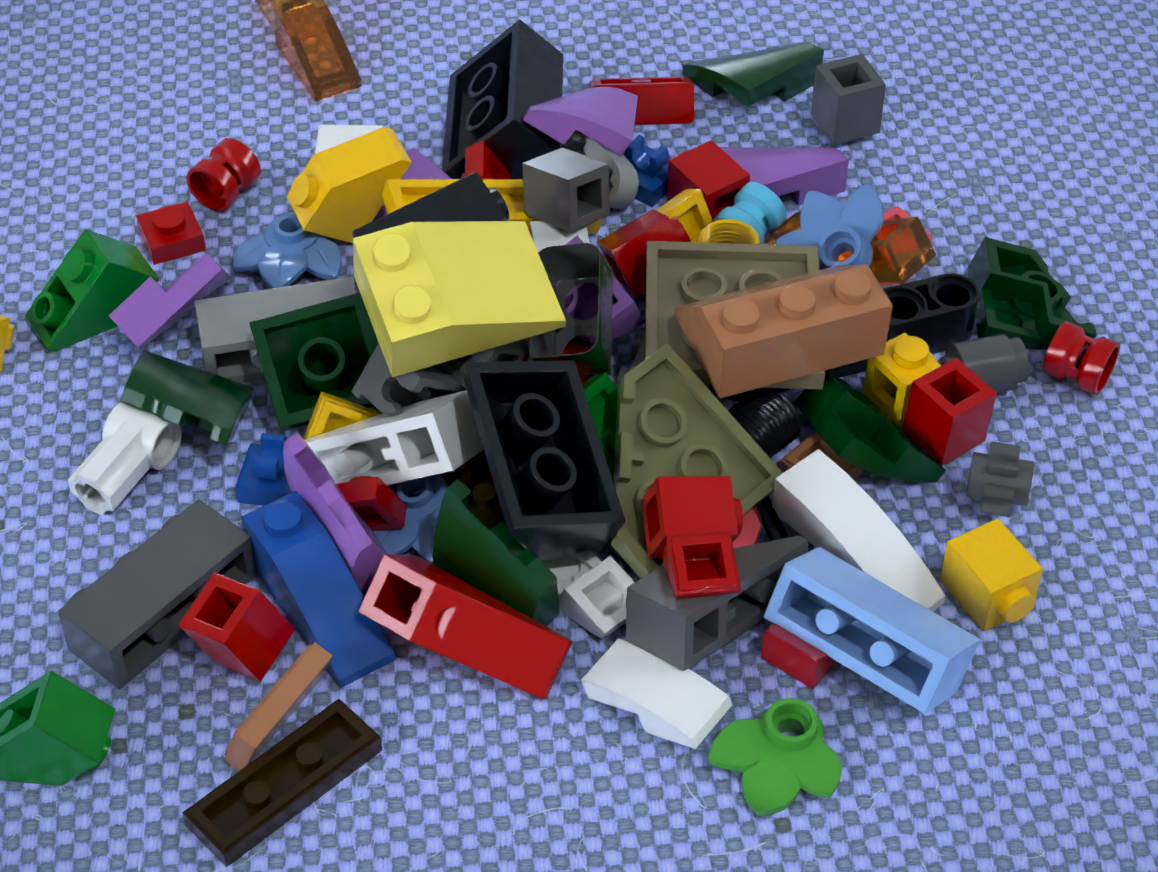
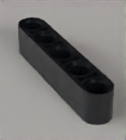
M954 273L942 274L883 289L893 305L887 341L906 333L908 336L923 339L929 346V352L936 354L944 352L950 343L971 339L979 289L970 278ZM867 359L828 369V371L839 378L866 371ZM774 388L780 392L793 390L789 388ZM754 390L731 395L725 398L733 401H741Z

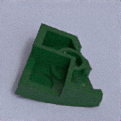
M798 42L742 54L692 61L683 64L682 75L688 76L695 85L711 97L727 91L747 107L772 93L785 102L814 86L816 65L823 64L824 49L811 43Z
M988 237L983 239L967 268L968 278L979 289L975 314L978 338L1005 334L1008 338L1019 337L1026 349L1048 350L1054 335L1065 321L1082 327L1086 336L1093 339L1096 337V329L1091 322L1077 323L1065 308L1071 296L1062 284L1051 277L1047 264L1036 250Z
M144 350L131 371L124 387L121 401L152 412L177 425L198 427L212 432L210 439L228 445L234 438L241 415L248 409L254 387Z
M825 370L823 390L805 389L794 402L837 456L856 467L891 479L924 483L937 482L946 471L933 458H930L909 444L907 440L910 437L863 393L828 370Z
M456 479L446 489L441 503L434 535L432 564L537 622L548 626L560 613L557 577L536 556L529 553L509 535L507 526L502 521L490 529L487 528L469 510L468 495L472 491Z

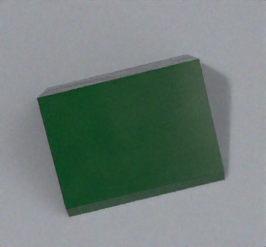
M360 292L249 322L270 400L281 432L309 424L321 391L367 408L374 406L369 400L358 399L351 392L378 345L373 325Z

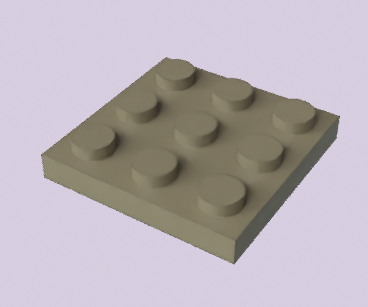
M647 241L645 359L668 343L705 386H712L675 317V307L818 271V246ZM825 371L761 388L823 390Z

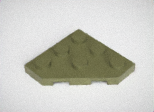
M668 343L627 372L618 384L613 483L626 522L611 538L610 544L641 579L664 565L663 558H648L641 499L658 476H731L733 497L741 501L743 516H745L774 492L775 478L783 473Z

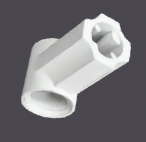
M124 401L118 403L112 409L104 424L102 441L69 477L68 484L71 494L76 496L86 509L97 514L104 515L106 511H114L150 467L162 470L172 462L182 439L181 425L172 423L159 415Z

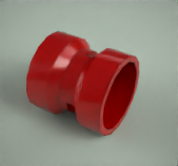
M225 138L210 151L209 159H202L188 171L186 176L187 185L198 202L210 210L223 212L237 200L239 190L250 188L259 179L261 167L256 155L249 147L236 139Z
M1065 321L1057 330L1047 350L1042 367L1043 373L1060 380L1069 377L1077 381L1080 389L1098 395L1106 385L1115 367L1120 352V343L1103 336L1093 339L1086 336L1082 327Z

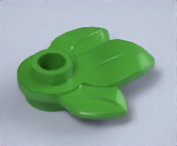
M795 698L776 701L762 714L760 719H739L731 722L714 739L708 754L709 764L743 773L742 790L744 799L752 811L759 815L775 814L785 810L796 800L802 789L818 797L831 798L839 785L842 773L838 754L823 741L824 728L816 711L807 702ZM791 731L799 736H787L782 733Z

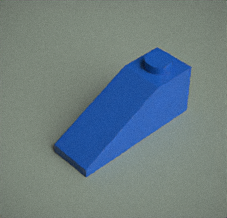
M297 491L241 516L243 531L251 536L257 576L306 643L313 645L316 642L333 655L326 670L339 688L395 660V652L379 623L358 612L364 600L363 594L328 531Z

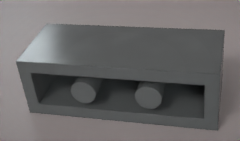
M198 499L181 514L167 520L157 533L137 549L124 554L113 568L89 587L76 592L67 604L58 610L68 650L120 690L186 635L185 631L178 624L214 572L243 584L249 583L257 576L251 536Z

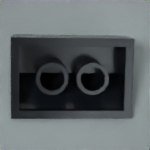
M519 19L450 75L442 171L451 179H462V173L465 172V148L482 140L485 141L511 174V179H523V162L561 148L560 142L523 121V118L531 106L562 97L563 53Z
M575 361L465 362L460 368L509 535L540 561L595 557L625 524L626 520Z

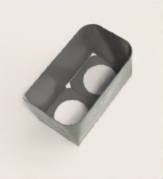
M590 243L550 246L540 250L538 254L555 295L557 291V300L565 316L566 327L559 328L561 330L558 333L552 330L530 337L529 355L532 357L531 359L533 361L574 360L580 379L591 378L593 375L607 372L608 376H611L612 271L598 248ZM582 283L597 285L599 287L598 313L586 320H577L569 316L565 310V298L569 291ZM592 336L597 339L594 346L584 353L563 355L566 345L576 337Z

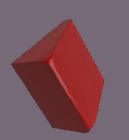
M730 531L667 537L662 556L664 567L676 599L738 594L741 592Z
M775 623L770 625L763 633L761 658L812 689L819 684L837 663L836 660L829 657L826 653Z

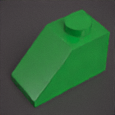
M49 671L0 702V780L61 786L87 770L93 771L103 762L110 749L111 737L108 736L115 708L53 671Z

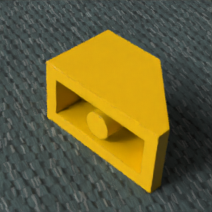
M384 126L314 154L302 173L294 179L287 198L303 230L353 243L352 231L372 222L383 206L384 201L381 194L386 180L401 179L412 161L394 130Z

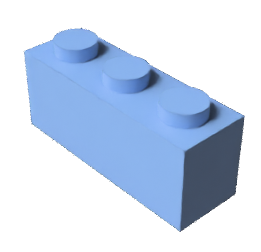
M820 546L784 564L764 614L765 619L826 653L832 659L924 714L957 693L981 640Z

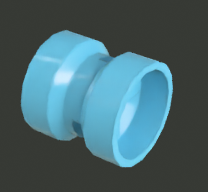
M749 182L735 195V205L722 209L712 222L721 219L742 221L754 228L759 236V244H764L765 234L775 232L786 220L787 212L781 199L772 190L760 183Z

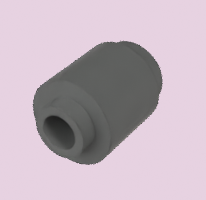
M1005 334L950 343L946 347L945 356L940 357L938 362L942 366L957 357L997 393L1014 390L1017 383L1026 382L1029 377V359L1024 343L1019 337L1008 338Z

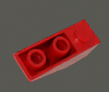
M384 554L358 611L415 644L542 699H547L573 643L567 637L419 556Z

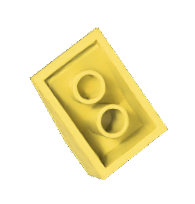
M525 221L409 222L352 238L354 277L392 378L566 327L565 316Z

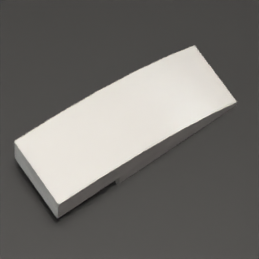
M817 449L775 478L772 508L774 507L777 515L805 539H808L814 545V549L820 546L932 612L944 604L946 595L902 532L877 503L820 449Z

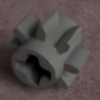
M991 441L989 454L973 452L966 496L981 499L980 513L1009 517L1011 504L1027 506L1033 478L1034 461L1019 459L1020 446Z

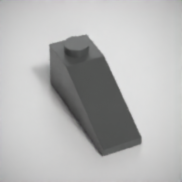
M798 535L734 548L741 585V592L738 594L676 599L664 565L627 587L626 641L686 671L765 619L764 614L784 564L808 552V539Z

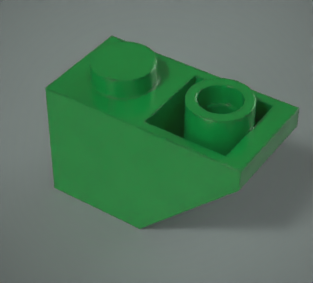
M85 229L71 250L66 253L62 263L41 293L36 296L25 316L45 347L56 352L117 327L118 325L109 315L150 276L156 282H158L159 277L136 246Z

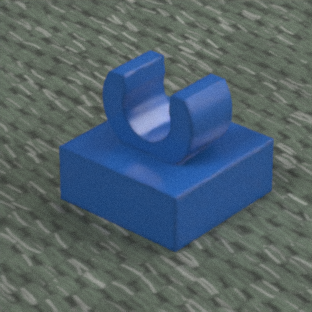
M638 135L624 151V156L638 173L639 186L635 199L653 207L667 194L668 160L671 157L667 147L661 146L654 150L645 146V138Z
M262 433L260 437L261 444L250 443L235 487L238 503L265 506L291 493L284 469L283 448L284 441L287 440L286 436Z

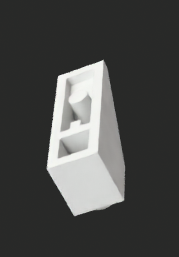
M467 390L402 407L403 413L399 415L383 413L305 439V442L322 460L336 484L349 482L350 479L357 476L379 477L386 485L450 472L484 450Z

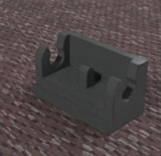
M378 343L351 392L358 399L369 400L385 414L399 415L403 413L400 405H410L465 391L466 388L438 364L392 378Z

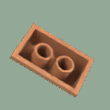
M868 264L840 265L675 307V317L720 399L884 355L893 305Z

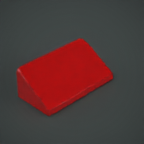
M688 76L605 78L589 81L590 88L612 87L637 95L634 125L691 123L694 120V85Z

